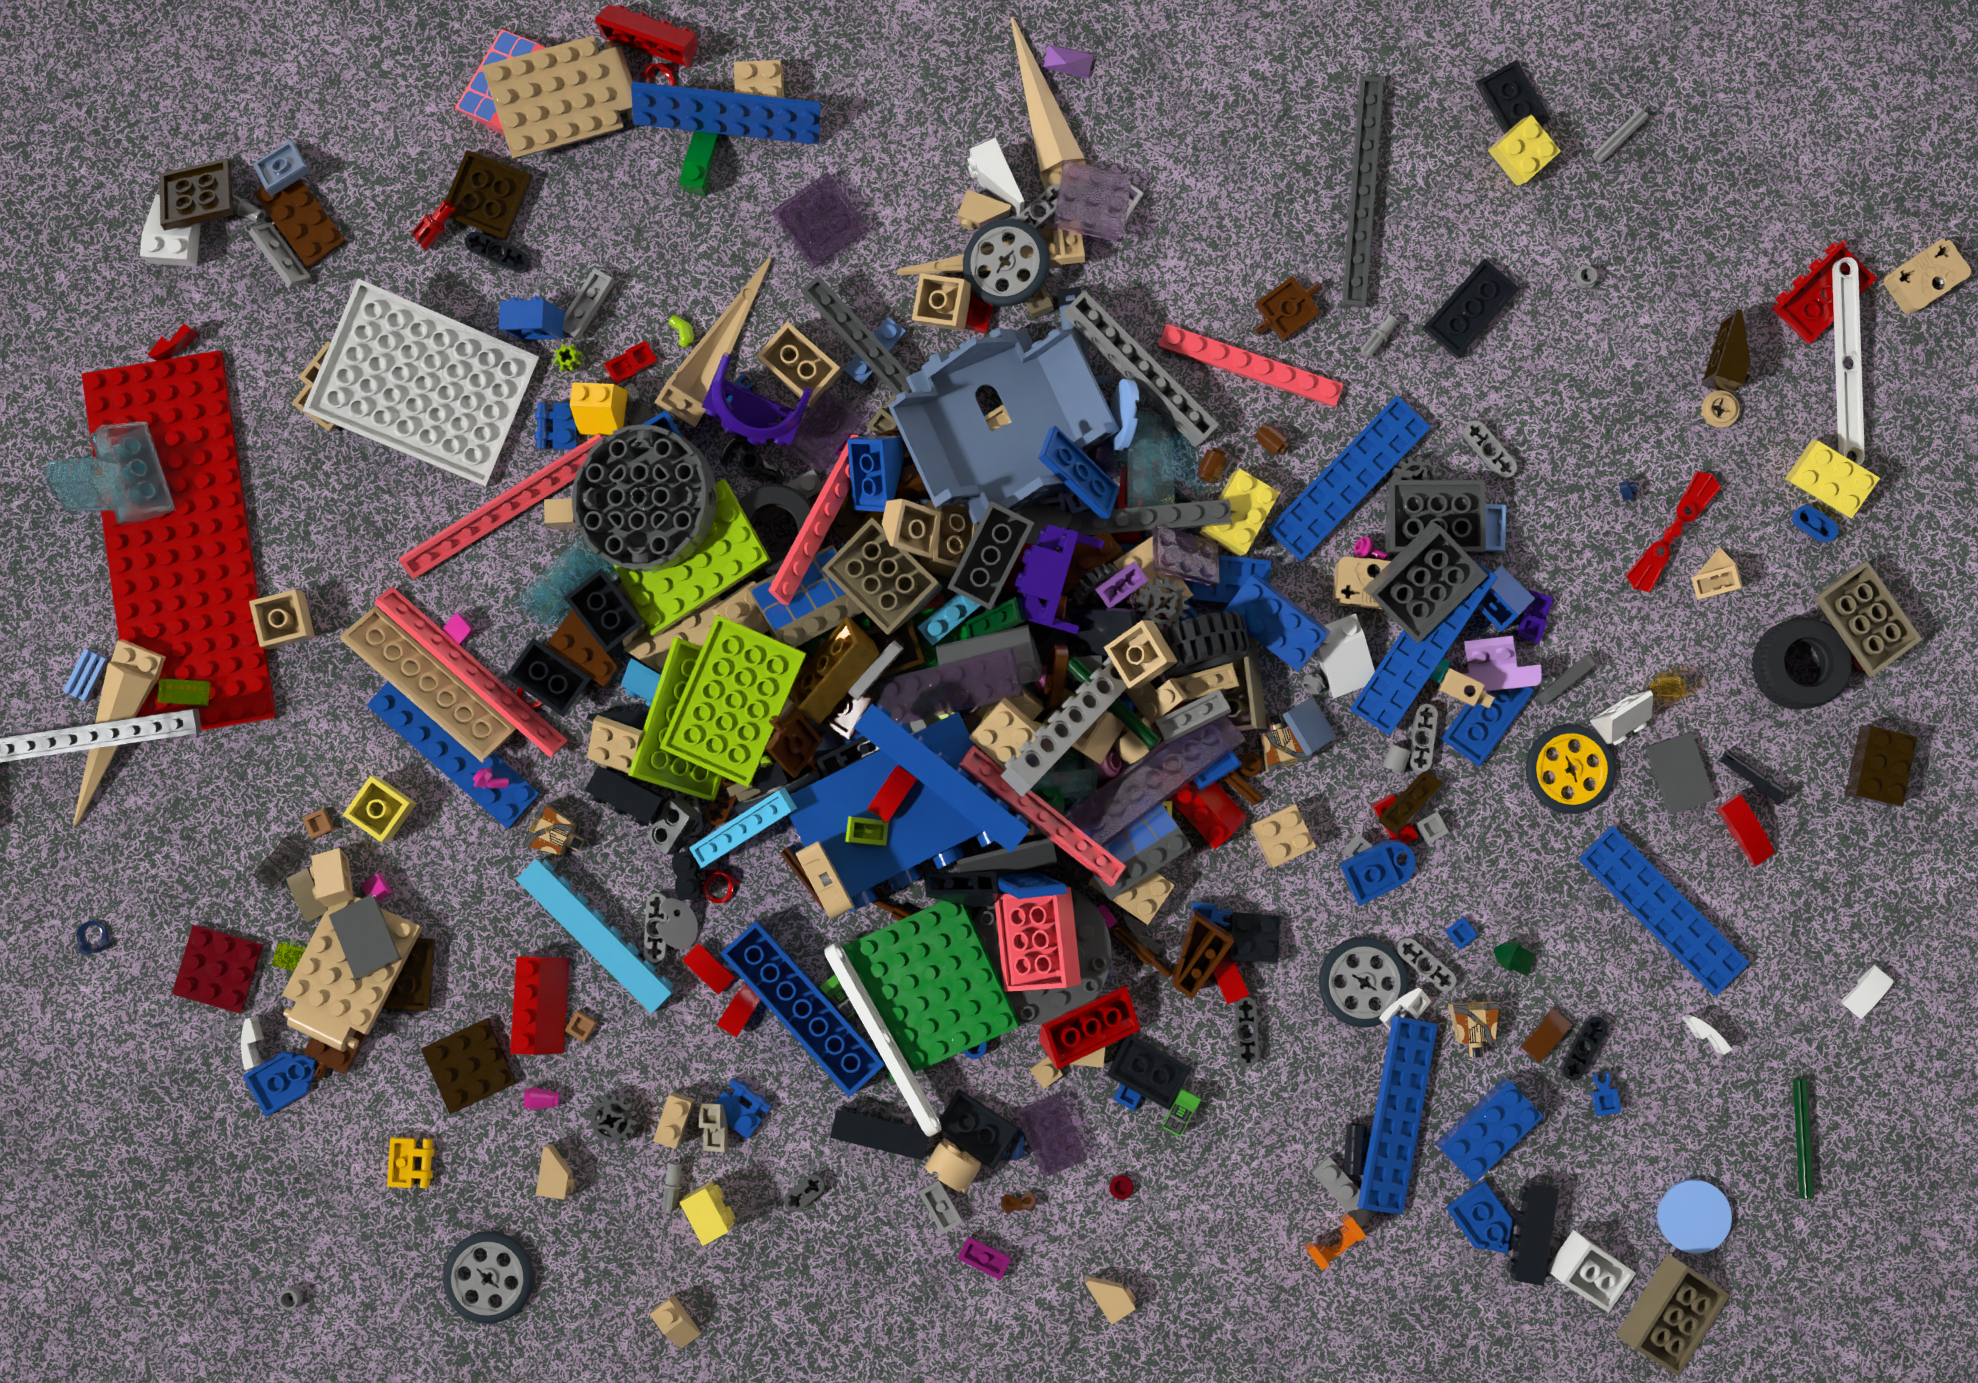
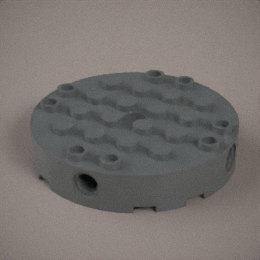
M631 425L613 431V434L604 440H599L590 449L582 467L578 468L574 480L572 509L576 526L584 537L583 540L595 554L619 567L652 572L673 567L687 559L697 550L706 538L714 520L717 505V489L708 461L693 443L661 427Z
M1066 883L1063 884L1066 887H1071L1081 985L1067 988L1007 991L1006 995L1018 1021L1021 1023L1041 1025L1094 1000L1101 991L1108 976L1112 958V946L1107 924L1091 899ZM1000 890L998 894H1007V893L1004 892V891H1002V890ZM994 903V906H983L973 922L1004 988Z

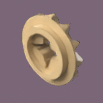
M1722 390L1710 393L1701 404V416L1705 418L1706 424H1711L1715 428H1725L1733 424L1738 418L1740 411L1737 399L1731 393ZM1721 402V408L1727 412L1721 413L1718 417L1717 411L1712 407H1717Z

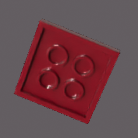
M193 925L172 994L235 1013H243L264 944L203 926Z

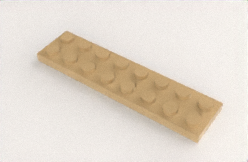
M376 606L341 635L340 639L482 763L516 732V727Z

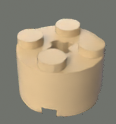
M1139 710L1134 712L1159 737V743L1163 737L1156 724H1150L1146 716H1142ZM1124 725L1112 745L1126 764L1136 762L1149 752V748L1126 725Z
M944 1138L942 1142H939L924 1168L930 1174L933 1171L937 1172V1179L949 1187L966 1193L980 1170L981 1163L963 1150L961 1153L954 1143Z

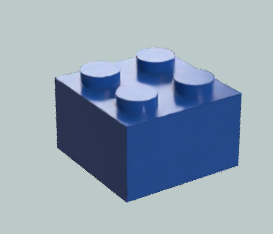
M511 297L509 301H500L499 330L519 340L563 339L565 311L557 308L554 303H548L543 297H531V300Z

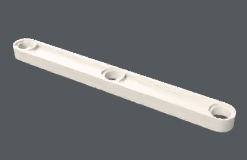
M1846 257L1835 262L1832 268L1838 453L1847 457L1849 451L1855 452L1857 456L1855 463L1860 466L1864 461L1865 452L1859 276L1857 262L1852 258ZM1842 263H1847L1850 266V273L1848 275L1841 273L1840 266ZM1845 357H1850L1853 360L1854 364L1850 370L1844 367L1843 361Z
M837 942L831 944L824 949L828 962L922 1130L927 1136H933L941 1131L938 1117L845 951Z

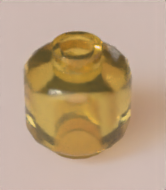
M1678 672L1657 673L1655 680H1650V690L1655 695L1656 701L1659 703L1680 702L1681 697H1685V678H1681Z

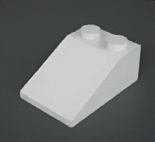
M996 138L971 148L970 158H967L969 163L968 170L972 179L977 178L983 188L1001 202L1011 205V210L1019 215L1024 211V199Z
M156 194L142 232L140 257L150 264L197 267L201 223L164 231L160 225V195Z
M1356 613L1324 625L1331 633L1315 652L1333 699L1365 687L1375 672L1365 635Z
M1650 690L1629 695L1592 718L1590 722L1607 744L1613 743L1617 745L1627 739L1625 734L1632 730L1634 733L1647 726L1645 722L1652 718L1653 693Z
M1575 1230L1569 1235L1546 1269L1564 1285L1608 1313L1636 1275L1629 1267Z

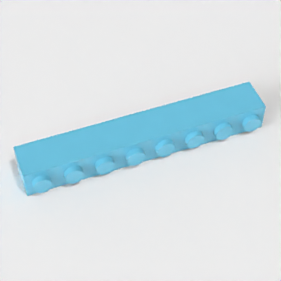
M535 859L516 880L651 1014L656 1012L675 992L672 989L673 983L664 975L660 977L655 972L657 969L655 965L647 959L644 961L638 955L640 952L638 948L631 942L627 944L621 938L623 934L615 926L609 927L604 922L606 917L598 909L593 911L587 905L589 900L580 892L576 894L570 888L572 883L563 875L559 877L553 871L555 866L547 859Z

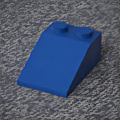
M865 435L849 438L847 442L853 510L884 512L886 501L894 500L904 461L902 436Z

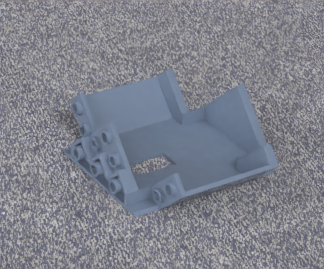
M1002 327L992 330L989 333V337L984 339L973 337L959 345V349L952 351L950 354L938 352L931 355L929 361L921 367V371L906 377L912 393H908V391L899 393L895 396L896 400L890 403L888 407L935 508L964 504L974 525L981 521L990 501L1015 513L1017 509L1025 506L1029 507L1045 500V497L1056 493L1060 494L1070 489L1038 459L1051 427L1057 426L1084 453L1119 431L1072 329H1054L1048 333L1049 337L1045 340H1039L1033 344L1026 328L1014 332L1013 329H1002ZM985 385L995 388L1012 422L993 431H990L975 397L977 389Z

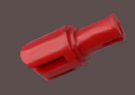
M443 200L433 214H426L410 233L425 251L429 250L445 231L444 223L456 211V208L452 207L453 205L447 200Z

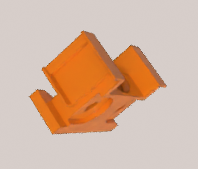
M1348 1212L1341 1217L1343 1226L1339 1228L1341 1239L1337 1245L1332 1247L1325 1246L1323 1243L1314 1245L1310 1241L1304 1246L1322 1271L1329 1266V1262L1357 1240L1360 1242L1366 1237Z

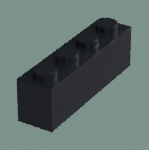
M843 1104V1107L836 1109L830 1138L924 1161L929 1136L924 1133L918 1121L908 1124L904 1123V1119L901 1117L890 1115L888 1119L880 1117V1113L873 1110H866V1113L856 1111L857 1107Z
M1525 1180L1524 1186L1520 1187L1519 1200L1521 1201L1520 1210L1516 1211L1515 1224L1518 1225L1517 1232L1513 1234L1511 1239V1248L1514 1249L1513 1256L1509 1258L1507 1263V1272L1510 1273L1509 1276L1514 1281L1544 1286L1559 1189L1553 1185Z

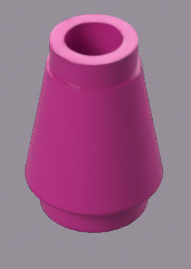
M536 1087L525 1089L524 1108H530V1111L558 1107L559 1092Z

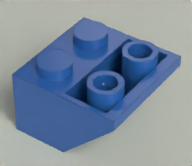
M1500 565L1493 572L1498 576L1497 580L1477 609L1502 632L1535 598Z

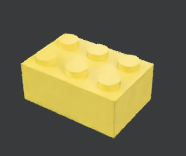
M1814 439L1810 441L1785 478L1788 482L1851 519L1880 479L1878 476Z
M1239 468L1232 473L1218 500L1230 499L1232 524L1202 527L1200 534L1239 557L1246 554L1280 492Z

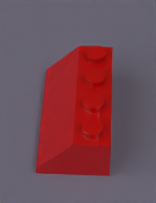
M608 4L595 19V23L604 39L612 40L621 45L688 68L691 66L699 44L697 35L691 29L673 27V24L666 20H660V22L653 20L645 13L638 12L636 14L630 12L627 7L622 5L613 6Z
M1174 754L1172 758L1149 777L1151 782L1168 801H1172L1175 809L1212 849L1216 850L1247 818L1216 782L1201 791L1177 754Z
M530 955L516 957L510 1054L543 1055L564 1053L569 957Z

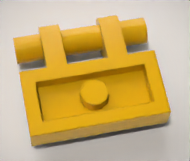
M390 1138L387 1187L412 1188L414 1186V1178L420 1179V1188H430V1179L433 1178L431 1160L435 1152V1148H432V1138L423 1139V1148H416L417 1138ZM415 1156L422 1157L421 1170L415 1169Z

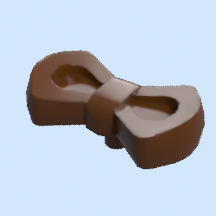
M1030 1191L1019 1198L1005 1194L1001 1199L1000 1206L1006 1214H1010L1015 1210L1021 1211L1022 1209L1032 1212L1036 1207L1037 1199Z

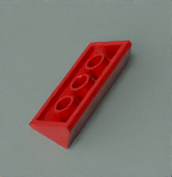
M1124 985L1041 1024L1039 1042L1056 1069H1060L1141 1030L1127 986Z

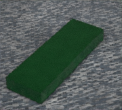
M1015 597L966 621L968 639L1008 630L1026 621L1022 598Z

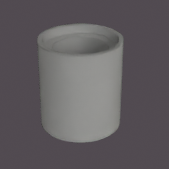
M1390 745L1383 768L1389 771L1392 769V772L1403 775L1411 752L1404 748Z

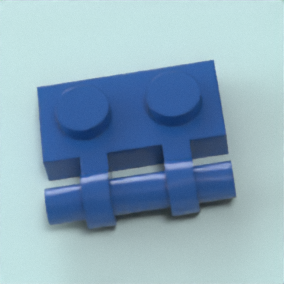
M538 402L537 411H535V419L537 420V432H535L537 450H546V441H553V450H573L578 447V430L570 408V402H553V412H547L546 402ZM547 420H553V433L546 432Z
M733 1078L728 1085L736 1090L734 1094L731 1095L724 1090L714 1104H723L727 1124L748 1139L763 1119L755 1112L760 1108L767 1114L772 1105L765 1101L766 1098L761 1094L758 1096L748 1088L749 1085L744 1081L741 1083L736 1078ZM741 1095L753 1103L750 1108L738 1100Z

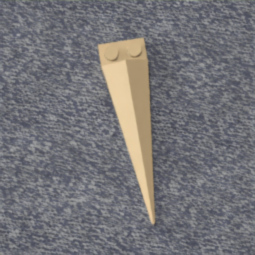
M1012 17L1013 35L1039 173L1044 190L1053 184L1064 186L1067 192L1092 185L1085 158L1015 19ZM1052 191V197L1061 195L1062 193L1060 191L1058 193Z
M1080 221L1055 223L1037 230L1047 243L1050 254L1049 268H1062V264L1085 262ZM1015 239L1003 243L1005 245H1011L1014 243ZM994 246L983 248L982 254L990 255L994 250ZM1025 247L1021 252V256L1025 259L1030 258L1034 252L1033 248ZM964 254L900 268L897 270V273L899 275H912L920 273L963 272ZM1010 257L1007 260L1004 258L1001 260L1002 268L1005 265L1008 267L1011 265ZM985 266L979 271H991V269Z
M770 258L763 263L674 372L654 402L694 428L706 411L705 408H702L722 355L725 352L731 354L769 266Z
M123 639L118 640L111 662L107 666L95 724L135 718L159 679L166 657ZM120 745L89 749L73 822L74 826L80 823Z

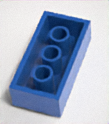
M1256 573L1248 578L1223 611L1239 612L1244 617L1247 633L1297 672L1304 668L1331 633L1329 629Z
M1503 1078L1445 1133L1435 1145L1468 1180L1475 1183L1544 1116L1509 1080Z

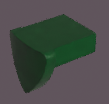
M1517 942L1504 943L1494 948V954L1501 966L1508 971L1514 970L1528 976L1536 956L1535 953L1522 948V945Z

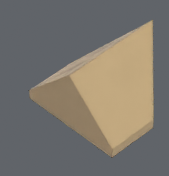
M1720 547L1694 577H1691L1697 600L1743 588L1737 564Z

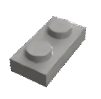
M936 1180L918 1191L942 1235L963 1223L959 1212L940 1180Z

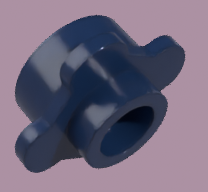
M1626 478L1625 482L1619 483L1623 501L1631 500L1633 502V496H1637L1634 482L1629 483L1628 478Z

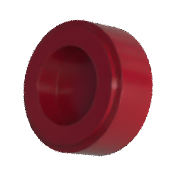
M1119 1174L1111 1179L1109 1189L1116 1199L1124 1200L1131 1196L1134 1186L1128 1176Z

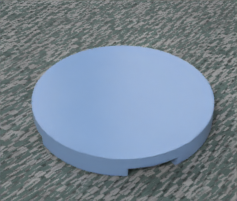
M1122 379L1118 383L1113 395L1110 411L1119 428V431L1109 437L1111 447L1114 450L1122 451L1124 447L1128 448L1136 431L1138 418H1135L1137 411L1135 402H1139V391L1134 380Z
M1687 1179L1673 1184L1662 1200L1659 1201L1657 1221L1663 1236L1673 1246L1688 1253L1699 1254L1715 1249L1725 1240L1731 1228L1732 1213L1728 1200L1718 1188L1702 1180Z

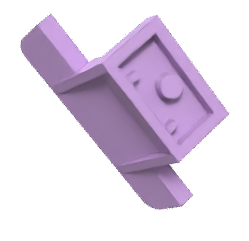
M1513 636L1465 641L1469 673L1461 674L1484 684V691L1533 687L1541 683V664L1517 667ZM1465 687L1464 694L1474 693L1472 688Z

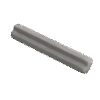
M1639 109L1592 155L1593 159L1601 164L1649 117L1648 113L1644 109Z

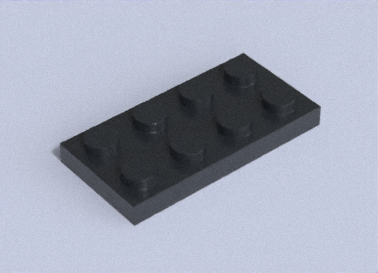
M1484 258L1426 323L1422 330L1454 358L1458 359L1520 288Z

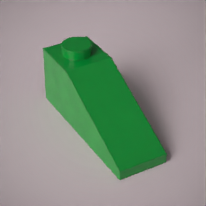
M694 132L684 159L679 181L683 192L706 196L719 134Z

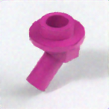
M1362 537L1355 543L1354 551L1357 558L1368 559L1371 556L1384 561L1388 558V554L1374 548L1376 542L1371 540L1370 537Z
M489 767L485 770L481 768L473 777L475 781L474 787L505 788L508 787L509 782L508 778L492 779L493 775Z

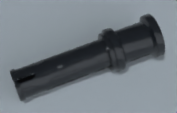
M1729 749L1724 752V757L1719 759V762L1756 786L1758 793H1764L1774 800V804L1777 806L1790 793V788H1784L1778 784L1771 775H1763Z

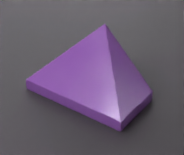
M1048 45L1043 68L1088 78L1093 55Z
M1134 561L1095 590L1106 606L1111 608L1146 583L1148 579Z

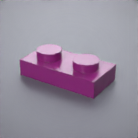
M968 1235L957 1259L1001 1281L1011 1256Z

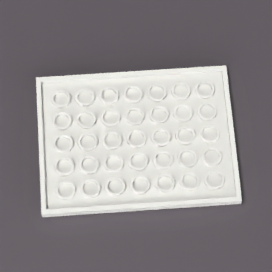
M357 279L302 411L486 487L539 356Z

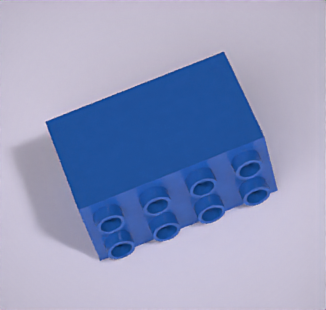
M959 712L912 734L914 738L920 735L931 745L929 750L934 754L940 751L951 761L948 765L953 769L958 767L970 748L975 746L974 742L969 739L970 734ZM882 750L790 795L797 809L788 815L804 847L806 848L817 841L821 842L855 908L849 910L850 913L879 899L873 887L886 880H889L895 891L921 878L922 876L916 865L930 858L933 859L937 869L964 857L965 855L959 844L974 836L977 837L981 847L995 841L917 779L889 820L886 846L845 842L848 816L882 820L867 810L868 806L896 765L907 771ZM971 776L968 778V781L976 785L977 781ZM989 791L987 796L995 801L997 797Z

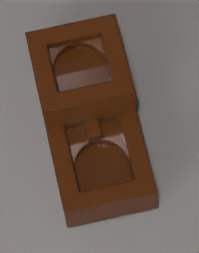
M1553 1008L1548 1011L1538 1027L1529 1033L1520 1047L1539 1063L1556 1046L1572 1024Z

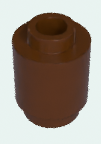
M1266 422L1254 436L1258 440L1257 443L1274 456L1278 453L1283 455L1290 446L1287 442L1289 437L1274 425H1268Z
M1215 447L1212 450L1207 449L1197 468L1199 471L1197 477L1214 484L1215 480L1219 479L1228 461L1224 457L1226 453Z

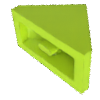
M848 816L845 842L886 846L889 822Z

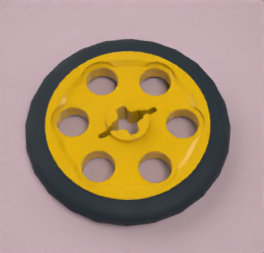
M1565 724L1544 732L1534 742L1529 750L1526 761V776L1533 794L1542 804L1560 813L1578 814L1593 809L1607 797L1615 779V761L1608 744L1599 734L1583 726ZM1572 739L1580 743V749L1576 753L1571 752L1568 748V743ZM1551 747L1558 751V757L1555 761H1550L1546 757V751ZM1590 754L1596 755L1599 760L1598 765L1594 768L1587 764V757ZM1568 762H1570L1571 766L1575 765L1577 768L1574 770L1573 776L1565 771L1568 768ZM1551 771L1554 774L1555 780L1552 784H1546L1543 781L1544 772ZM1588 777L1595 781V788L1592 791L1586 790L1583 786L1584 780ZM1564 786H1570L1573 789V796L1568 800L1563 798L1561 794Z

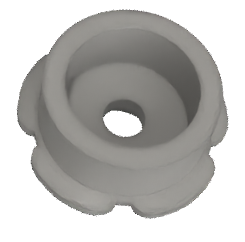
M1587 265L1581 266L1574 274V279L1577 281L1576 284L1581 288L1593 287L1598 277L1596 270Z
M1311 673L1304 676L1302 686L1307 691L1318 694L1320 690L1325 688L1323 678L1320 675Z
M294 1286L291 1288L285 1287L280 1292L279 1305L285 1310H295L303 1301V1296L300 1295L301 1291Z

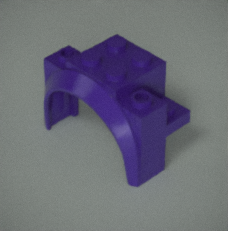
M725 352L722 355L702 408L706 409L705 413L716 418L720 416L722 419L720 426L725 427V432L737 436L738 433L746 436V440L752 444L759 446L760 443L765 444L767 439H772L774 443L781 446L791 445L813 390L805 387L797 408L793 409L725 380V374L733 355ZM729 395L733 396L731 403L727 400ZM777 416L782 417L781 421L775 423Z
M1046 525L1045 529L1041 528L1038 534L1037 542L1040 544L1038 546L1030 545L1029 549H1024L1021 563H1024L1023 571L1017 573L1014 586L1018 587L1017 592L1023 594L1022 604L1025 620L1077 634L1079 626L1054 618L1075 544L1102 549L1104 541L1079 534V532L1070 529L1066 530ZM1059 547L1061 552L1054 551V549ZM1039 598L1046 600V604H1041Z

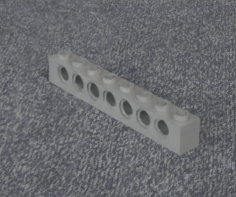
M1085 290L1062 313L1127 379L1135 381L1138 390L1195 447L1202 443L1219 425Z
M1110 657L1103 663L1105 666L1103 670L1098 668L1089 677L1092 680L1090 684L1085 681L1075 691L1078 694L1076 698L1071 695L1062 705L1065 710L1062 713L1057 710L1047 720L1050 725L1047 728L1042 725L1033 734L1036 739L1033 742L1029 739L1018 750L1022 754L1018 758L1013 755L1004 764L1007 769L1001 777L1020 796L1023 797L1127 688Z

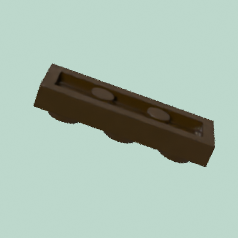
M1427 771L1422 772L1379 817V823L1398 836L1443 788V783Z

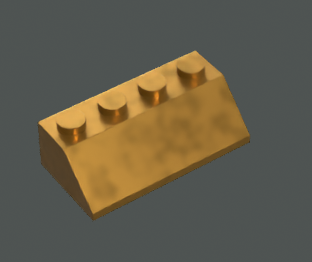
M846 616L803 666L790 692L797 711L819 724L825 717L831 714L837 703L845 698L849 689L879 656L874 641L850 617Z

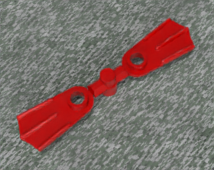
M1700 471L1695 472L1676 508L1677 518L1671 526L1664 530L1662 541L1651 544L1625 575L1634 590H1642L1648 593L1652 591L1670 557L1671 550L1669 546L1681 534L1682 528L1686 524L1685 522L1695 520L1722 488L1713 474ZM1685 507L1691 509L1690 515L1685 514ZM1658 547L1664 550L1662 556L1657 554Z

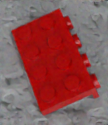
M1845 239L1840 243L1834 241L1824 251L1826 255L1822 259L1819 257L1808 266L1810 271L1806 275L1800 274L1791 283L1794 287L1789 292L1785 289L1775 298L1777 303L1771 308L1807 345L1812 343L1834 321L1832 268L1835 262L1846 257L1852 258L1857 262L1859 296L1877 279L1845 247L1848 243ZM1847 263L1841 264V273L1844 275L1850 273V266Z

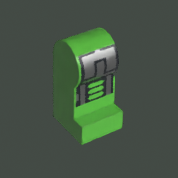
M836 974L820 985L823 992L827 994L847 1020L857 1013Z
M1181 1088L1171 1109L1168 1111L1162 1128L1180 1137L1194 1110L1198 1107L1201 1098Z

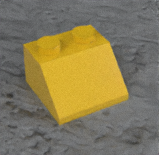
M573 382L570 408L578 433L580 435L593 436L600 433L601 436H609L613 434V431L623 428L628 391L615 384Z

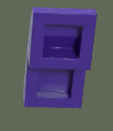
M1529 589V593L1535 599L1522 612L1516 636L1539 643L1547 623L1546 617L1553 597Z

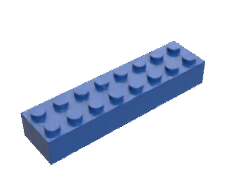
M871 704L853 728L1012 853L1030 829L1026 827L1029 822L1018 813L1015 817L1007 812L1009 806L998 797L995 801L987 796L989 790L979 782L973 785L968 781L970 775L959 766L953 769L948 765L951 760L940 751L934 754L929 750L931 747L930 743L920 735L914 738L909 734L912 729L900 719L895 723L890 719L893 714L881 704L877 707Z
M760 920L755 921L720 953L848 1097L854 1094L885 1065L883 1058L849 1019L847 1020L842 1015L837 1006L833 1004L830 998Z

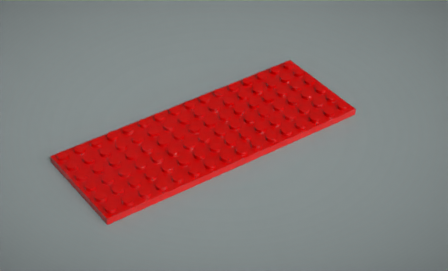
M218 350L81 373L119 640L123 639L166 657L159 679L135 718L198 709L202 731L277 719L267 649L259 646L249 601L259 599L223 352ZM163 679L210 682L208 706L161 703Z

